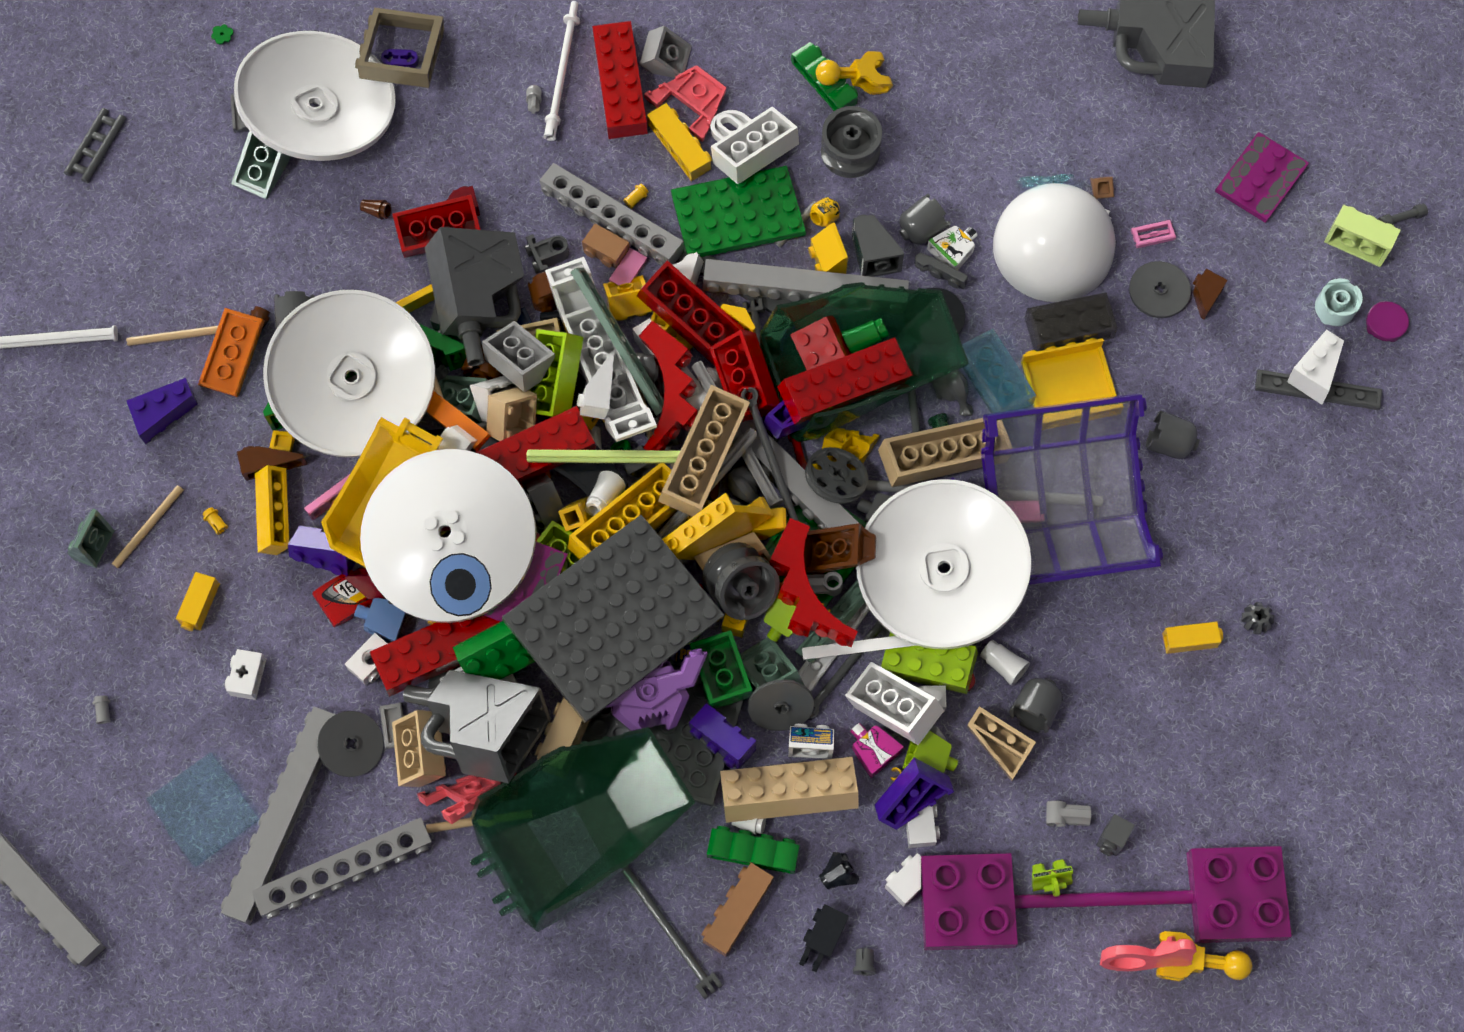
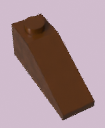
M247 446L237 451L241 473L246 481L255 479V473L267 465L286 468V470L307 465L305 457L300 453L260 446Z

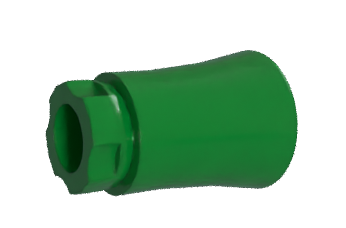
M882 318L841 331L851 354L871 347L889 336Z

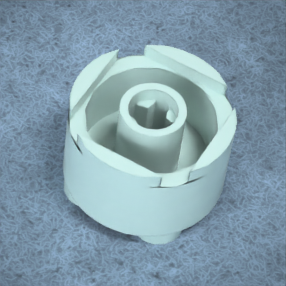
M1339 278L1329 281L1323 287L1315 302V310L1321 322L1332 326H1343L1351 322L1362 304L1363 297L1360 289L1349 283L1350 281L1347 279Z

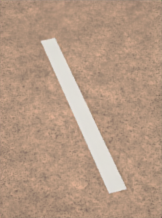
M897 636L854 641L852 647L841 646L837 643L802 648L803 660L916 645L904 641Z

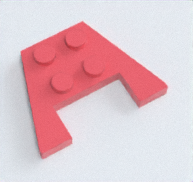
M696 65L675 76V79L658 85L657 89L647 91L644 94V98L658 108L670 95H673L700 116L689 127L692 135L703 142L709 131L711 121L715 117L724 98L726 87Z
M467 775L456 779L457 784L448 787L442 784L436 786V791L426 794L425 791H422L417 795L419 801L425 806H429L447 796L457 802L441 811L444 819L453 824L503 788L499 781Z

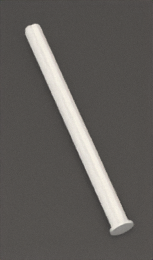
M113 325L112 328L0 337V349L114 340L116 342L118 341V329L116 325Z

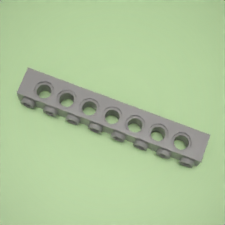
M555 163L550 166L539 180L541 191L546 196L556 198L562 206L572 208L577 215L585 216L592 224L596 223L629 242V246L632 245L641 254L654 258L661 266L667 260L671 264H675L684 252V243L681 239ZM657 245H663L661 248H656Z
M418 818L253 889L251 893L261 917L267 916V919H271L280 915V910L288 907L289 910L301 906V901L310 898L312 901L322 897L323 892L328 889L336 891L345 886L344 883L349 880L357 882L366 877L365 873L374 870V873L380 872L387 868L386 864L393 861H395V864L407 860V855L416 852V855L429 850L428 846L431 845V840L422 818ZM403 837H410L413 844L408 848H404L400 845V840ZM382 846H389L392 849V853L387 857H383L379 854V849ZM368 855L371 858L370 863L367 866H361L358 863L360 856ZM347 864L350 867L349 872L346 875L338 874L337 867L339 865ZM318 874H327L328 881L325 884L316 883L315 879ZM299 882H304L307 885L306 891L302 894L294 891L295 885ZM278 891L285 893V899L281 903L273 901V895Z

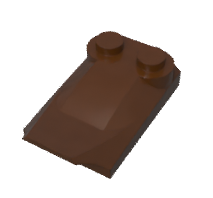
M860 523L808 531L805 540L804 563L807 575L824 574L827 571L856 567L876 558V535L866 530Z

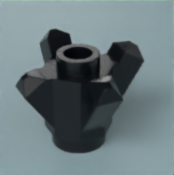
M833 852L826 868L819 874L823 885L828 890L838 886L857 884L859 881V876L855 872L852 873L854 869L848 861L846 853Z

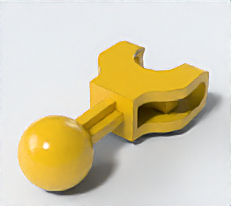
M867 51L861 59H855L850 67H839L833 60H824L816 68L817 80L826 86L835 84L839 79H851L853 86L860 87L871 95L887 93L893 87L891 78L881 75L876 70L885 61L881 52Z
M1171 931L1159 933L1160 943L1166 941L1170 936H1174L1176 941L1179 939L1193 941L1186 933ZM1195 944L1197 952L1193 955L1192 965L1160 967L1156 970V976L1162 979L1181 981L1191 973H1201L1205 967L1224 970L1225 974L1231 979L1242 980L1250 975L1252 961L1243 951L1234 950L1226 954V956L1205 954V947Z

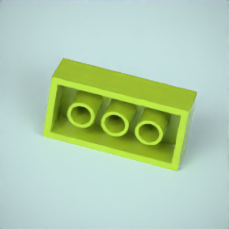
M536 329L535 338L554 352L555 358L541 382L529 389V391L537 394L536 415L553 417L572 408L584 337L565 332Z
M917 645L885 649L881 667L904 680L930 686H946L947 690L967 694L978 652L976 646L972 645L955 649H931Z

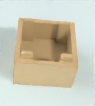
M516 387L488 395L487 432L490 436L501 441L534 426L536 422L537 394L529 390L523 392L520 388Z

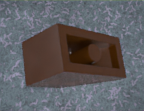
M1205 269L1202 275L1198 273L1193 282V285H1195L1193 295L1202 319L1206 318L1228 281L1208 269Z

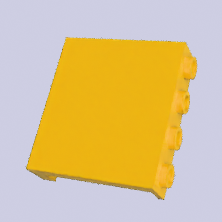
M1090 338L1082 343L1070 342L1062 347L1051 346L1042 351L1031 350L1023 354L1021 365L1033 407L1117 396L1102 348L1103 338ZM1123 403L1090 406L1088 419L1120 413ZM1082 407L1043 413L1041 429L1080 421Z
M724 493L662 540L678 559L695 560L693 556L747 535L774 514L764 497L757 498L748 506L733 505L728 494Z

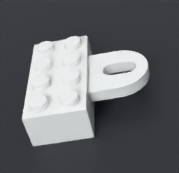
M774 107L769 108L752 120L740 111H723L712 119L710 125L711 134L717 141V143L711 146L713 164L737 184L799 145L798 127ZM731 123L737 129L730 131L722 124Z

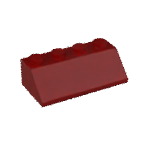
M472 195L392 214L404 258L426 253L425 246L440 227L480 230Z
M741 329L709 348L724 391L741 398V392L745 388L746 391L748 387L755 388L758 392L756 401L761 417L767 416L780 403L755 332ZM747 392L745 398L751 400L752 394ZM747 408L741 422L753 419L749 408Z

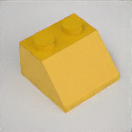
M834 222L811 238L808 251L811 259L814 258L816 261L815 271L846 274L848 256Z
M643 275L634 277L631 283H624L619 286L614 282L603 284L609 310L616 320H625L633 315L644 316L648 312H652L637 297L640 289L646 284Z

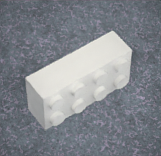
M870 662L845 695L854 708L917 745L920 744L944 712V709L935 697L873 662Z

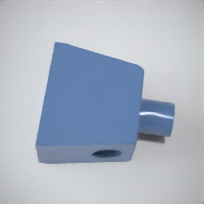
M373 598L370 608L358 604L354 614L355 617L365 619L364 631L372 635L376 633L387 643L397 640L406 615L404 611L395 605L389 604L387 599Z

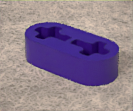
M387 49L381 54L382 64L416 68L419 63L418 55L413 50ZM390 56H393V59H391V61L388 62L387 59H389Z

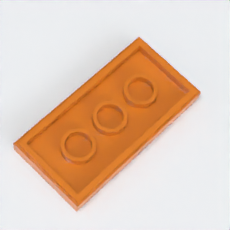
M224 308L198 385L238 397L265 320Z

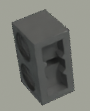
M1114 814L1107 822L1096 844L1100 848L1099 851L1107 856H1117L1123 849L1135 825Z

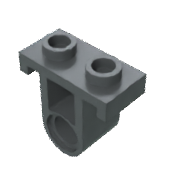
M534 234L526 237L527 245H525L528 257L532 256L534 259L532 265L536 274L545 272L549 266L560 263L569 256L568 243L563 236L556 235L537 243ZM558 247H561V248H562V249L559 250V251L555 250V249L558 248Z

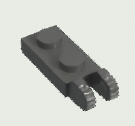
M922 252L915 255V266L920 271H930L933 277L947 280L948 284L954 288L960 287L964 289L966 287L968 279L966 274L933 257L924 255Z

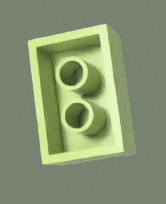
M1343 205L1324 242L1381 267L1392 250L1400 229L1395 228L1392 224L1377 220L1372 215L1359 212L1354 207Z

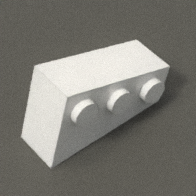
M1326 330L1296 364L1287 382L1318 403L1323 404L1330 390L1344 340Z
M505 376L470 385L481 421L487 422L488 395L517 387Z

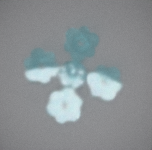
M1060 174L1051 177L1026 176L1020 178L1016 183L1022 184V187H1034V184H1037V186L1050 183L1063 184V182H1068L1069 178H1073L1074 175Z

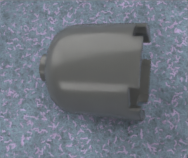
M929 194L923 196L900 215L899 224L901 230L899 232L905 241L909 239L912 243L921 245L950 227V221H945L943 217L946 212L935 198L929 199Z
M286 291L285 296L276 294L274 296L276 329L295 308L315 296L313 294L310 297L305 296L303 291Z
M1161 410L1157 413L1153 421L1157 423L1154 431L1149 430L1146 440L1148 450L1177 459L1186 458L1192 450L1196 451L1200 439H1197V428L1193 423Z
M1049 678L1031 679L1024 685L1010 708V716L1012 718L1016 716L1021 721L1019 725L1029 731L1039 733L1040 730H1044L1047 733L1063 702L1062 692L1056 686V683Z

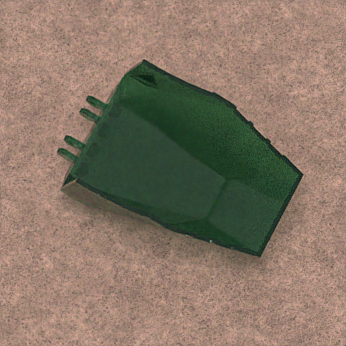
M864 282L843 284L837 289L818 296L777 305L760 331V347L779 402L783 401L777 386L784 379L807 371L790 334L826 316H834L840 331L852 329L871 320L874 321L882 318L889 336L876 344L896 338L912 373V376L903 384L838 409L815 413L805 428L789 434L797 442L818 439L904 393L969 364L941 290L923 288L911 290L905 289L903 286L891 288L885 287L884 284L871 286L865 285Z
M649 727L624 732L617 736H606L595 741H584L573 746H561L541 756L539 760L513 776L509 784L503 782L477 797L470 817L483 853L474 857L469 862L472 866H476L488 859L490 865L480 869L476 874L479 878H482L495 871L506 891L495 896L492 899L493 903L499 904L508 897L513 902L503 907L499 914L505 916L517 909L522 919L535 931L539 932L560 920L631 864L695 804V800Z

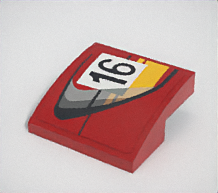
M343 574L323 584L312 593L333 627L353 619L358 604L370 608L372 599L366 598L346 580V575Z

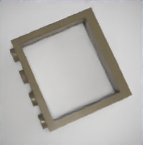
M374 7L373 14L369 15L368 18L369 27L364 31V44L360 45V57L355 62L359 79L429 88L444 34L443 16ZM379 25L431 31L421 69L368 62Z

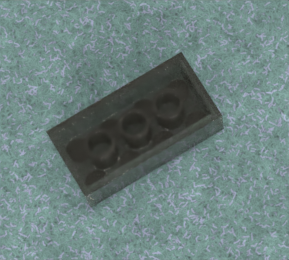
M1107 292L1027 308L1024 317L1033 350L1042 351L1051 346L1062 347L1070 342L1082 343L1090 338L1114 339L1118 329Z

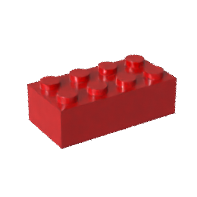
M833 315L826 316L790 334L806 370L851 354Z

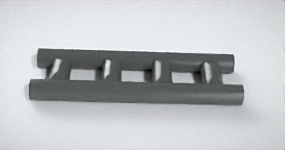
M102 108L66 167L64 174L71 176L74 171L83 174L81 180L89 183L124 124L126 117L119 114L115 120L107 116L109 113L107 109ZM102 123L112 126L107 136L98 133ZM93 139L102 142L97 152L88 148ZM83 155L93 158L88 168L78 164Z

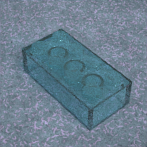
M994 329L957 347L956 359L991 413L1026 409L1034 404L1035 392Z

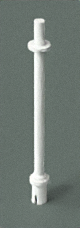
M577 1L571 2L569 14L563 17L567 27L551 112L545 117L546 128L543 137L549 141L556 140L557 127L561 122L558 111L574 26L580 24V18L576 16L579 4Z

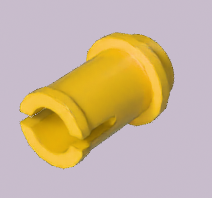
M643 184L636 185L635 189L623 201L629 208L633 209L643 197H647L649 191Z
M210 507L203 512V520L208 521L217 535L228 529L227 524L218 515L217 509Z

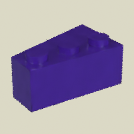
M186 378L126 400L139 437L145 445L159 432L167 429L166 427L173 421L178 420L198 405L192 387Z
M781 401L767 414L763 423L765 428L779 439L834 416L838 409L794 425L784 401Z
M299 526L288 543L290 558L298 562L302 561L310 564L315 568L331 571L335 575H349L356 564L355 561L330 548L325 532L321 528Z
M706 703L689 722V728L691 729L689 732L696 739L700 740L702 738L708 743L706 747L712 753L716 754L718 752L723 756V761L727 766L740 769L756 752V740L752 737L747 739L740 733L742 730L738 726L733 727L726 721V717Z
M914 757L875 803L879 821L896 830L920 815L919 812L929 805L932 807L937 803L936 800L945 794L950 795L954 792L950 777Z

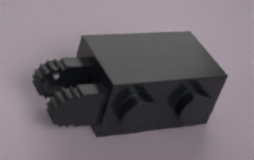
M824 904L822 909L817 908L812 919L816 923L812 930L808 928L803 939L806 942L805 951L799 965L804 966L807 963L810 952L818 954L812 966V971L817 972L823 957L830 960L849 915Z

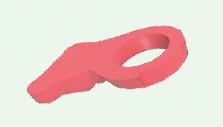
M1170 936L1155 949L1136 945L1108 947L1102 950L1100 965L1115 971H1141L1169 966L1192 965L1193 955L1197 951L1193 941L1188 939L1176 941L1174 936Z

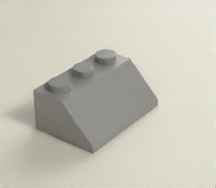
M515 321L482 341L484 359L523 392L528 391L541 382L555 358L554 352Z

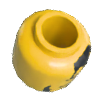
M828 197L814 203L810 211V218L813 223L821 227H826L837 221L840 216L839 204Z

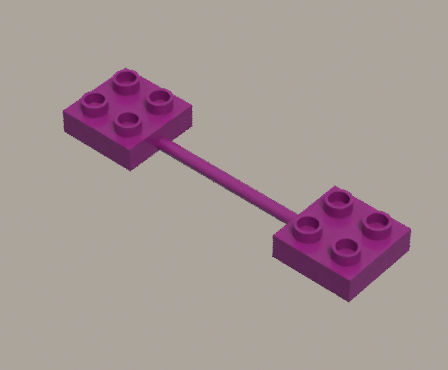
M1282 847L1192 848L1186 853L1190 890L1060 894L1058 897H1054L1053 894L1014 895L1011 853L921 856L924 950L1015 948L1018 945L1015 909L1169 904H1191L1195 943L1286 941L1292 935Z

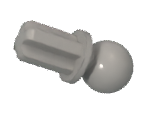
M530 85L526 90V102L528 104V111H531V114H535L540 108L542 91L539 86Z

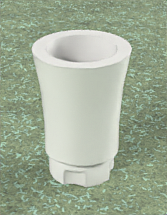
M602 471L587 499L586 512L594 516L616 499L626 488L624 480L612 471Z
M994 640L990 641L980 654V657L985 659L986 663L1004 677L1011 686L1018 682L1030 665L1029 661L1017 656Z

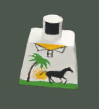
M953 226L928 241L927 250L937 260L959 270L974 251L975 244L972 240L977 237V232L972 227L963 232L959 227Z

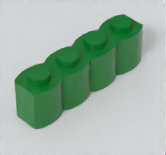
M809 42L791 54L792 64L833 111L857 104L858 92L855 87L846 83V79H839L830 86L823 85L817 80V66L824 60H830L822 56V51L817 45Z
M717 826V829L712 828L707 858L747 866L752 863L762 869L795 874L800 845L795 844L796 841L784 838L782 841H776L771 835L761 834L760 837H755L749 831L739 830V833L730 832L728 827Z

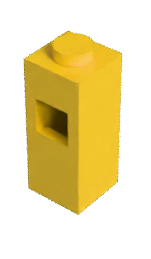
M588 497L571 502L558 511L565 531L580 527L593 517L585 510Z
M195 572L176 616V620L181 624V628L188 631H193V629L201 631L220 585L216 578Z
M1217 622L1167 627L1162 633L1166 654L1217 648L1221 641H1223V632L1221 628H1218Z

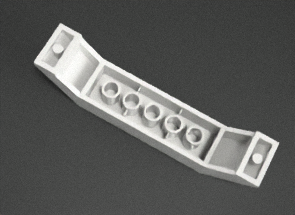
M582 257L545 270L565 332L584 337L579 365L587 384L609 354H614L609 411L605 420L602 419L607 431L618 442L657 428L650 408L644 404L630 371L570 273L575 268H585L594 283L585 258Z

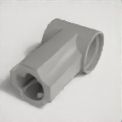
M837 572L807 575L810 586L815 594L836 596L843 589L842 577ZM831 580H836L839 583L834 588L829 587L827 584Z
M1063 801L1047 802L1046 825L1054 826L1056 824V827L1066 825L1090 826V806L1068 805Z

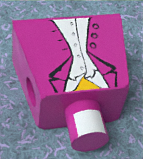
M858 723L850 731L857 739L852 746V750L870 778H873L903 751V746L877 725L867 731Z

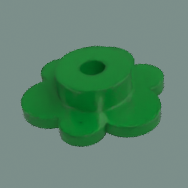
M225 24L221 25V27L215 26L212 29L213 34L211 38L221 45L231 40L234 31Z

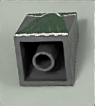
M865 214L853 218L852 240L861 275L875 277L901 272L904 252L874 215Z

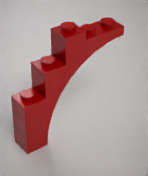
M651 321L640 333L639 338L654 353L663 374L665 392L664 405L657 428L643 448L645 450L665 451L666 445L671 439L673 440L679 435L680 429L683 428L689 432L695 421L698 410L689 404L686 399L694 394L697 385L691 377L681 370L689 365L693 357L689 349L654 321Z
M790 518L769 562L779 576L783 575L786 577L780 589L778 599L786 605L796 606L788 629L792 630L796 635L806 637L809 636L812 630L818 636L835 640L841 646L852 647L858 631L845 625L833 616L818 600L810 586L804 563L805 540L810 526Z

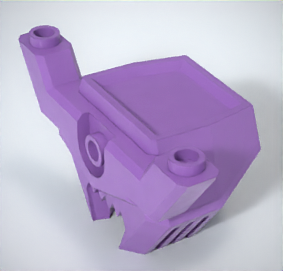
M701 648L689 651V655L684 657L680 669L674 670L669 661L664 662L607 707H611L612 715L637 736L647 735L648 731L646 729L657 725L666 724V729L668 730L676 727L689 698L686 688L695 685L708 654L707 651H702Z

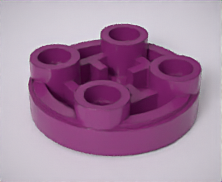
M1388 301L1377 303L1367 314V332L1379 340L1395 342L1408 329V315L1396 303Z

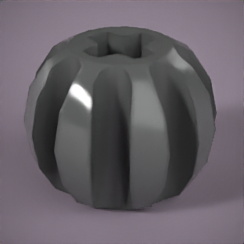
M1256 602L1254 605L1249 604L1244 608L1245 612L1242 613L1241 621L1246 622L1244 628L1247 631L1252 629L1253 634L1259 635L1261 631L1266 633L1271 629V624L1274 623V615L1270 614L1272 609L1269 606L1265 608L1262 603Z

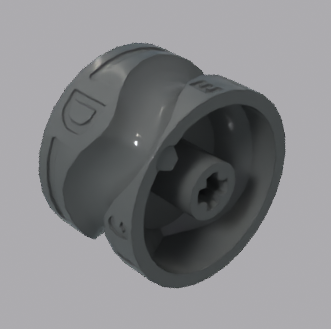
M857 106L839 108L827 117L822 129L821 157L823 163L831 172L845 178H857L866 175L874 169L879 160L882 140V127L877 117L867 109Z
M735 542L719 548L710 556L703 569L702 581L705 590L727 615L737 620H749L763 614L774 603L779 592L780 582L776 570L763 557H760L755 548L746 543Z

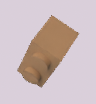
M596 223L582 241L584 253L591 258L596 257L609 268L611 266L617 268L630 249L628 241Z

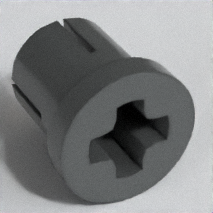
M863 948L856 949L853 974L862 976L876 974L874 950L864 948L863 952Z

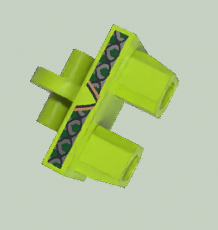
M1063 859L1054 861L1052 863L1053 869L1045 870L1044 864L1041 863L1033 865L1031 883L1033 891H1052L1054 897L1060 896V889H1065L1067 885L1073 884L1072 866H1067Z

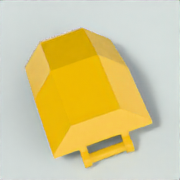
M382 417L379 419L354 469L321 521L330 548L364 567L360 540L361 525L372 494L382 480L396 467L420 454L440 450L438 448L443 440L442 437L434 436L410 423L411 420L404 417L400 426Z

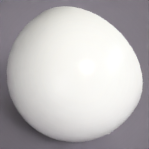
M1050 183L1039 185L1023 192L1003 211L995 229L993 253L1001 274L1015 289L1037 300L1065 302L1087 295L1102 283L1113 262L1116 240L1111 217H1109L1110 211L1104 209L1102 204L1091 194L1072 185Z

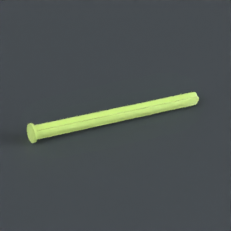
M527 450L526 459L527 462L675 463L680 451Z

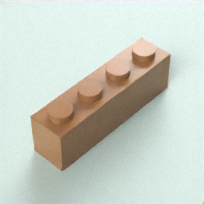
M750 863L748 868L746 866L742 868L738 875L740 881L736 887L734 885L730 887L726 894L728 900L725 905H719L714 913L715 921L712 925L708 923L702 932V936H704L703 943L725 957L774 881L772 875Z

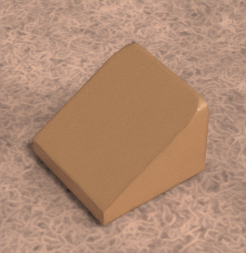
M1113 177L1090 178L1093 196L1096 199L1114 197Z

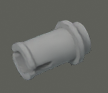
M108 696L94 697L92 705H95L96 724L111 722L108 705L110 700Z

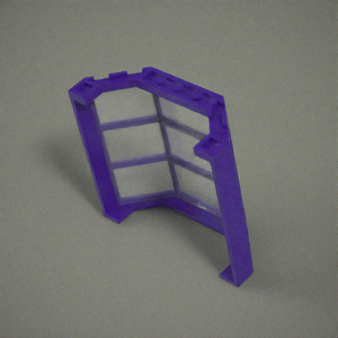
M1136 393L983 415L985 429H982V443L986 442V446L981 448V459L985 489L995 494L1012 509L1025 530L1031 553L1029 585L1161 566L1160 560H1163V552L1161 547L1152 541L1145 519L1147 503L1143 500L1142 492H1145V484L1140 475V471L1143 470L1141 458L1138 457L1140 440L1138 437L1136 438L1138 419L1144 416L1147 404L1141 394Z

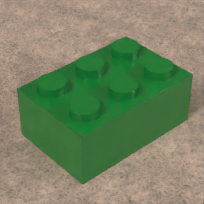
M503 621L453 647L457 660L465 673L498 680L535 662Z
M731 630L690 643V651L701 648L702 651H707L708 653L700 670L699 678L708 704L712 708H721L750 698L752 688Z

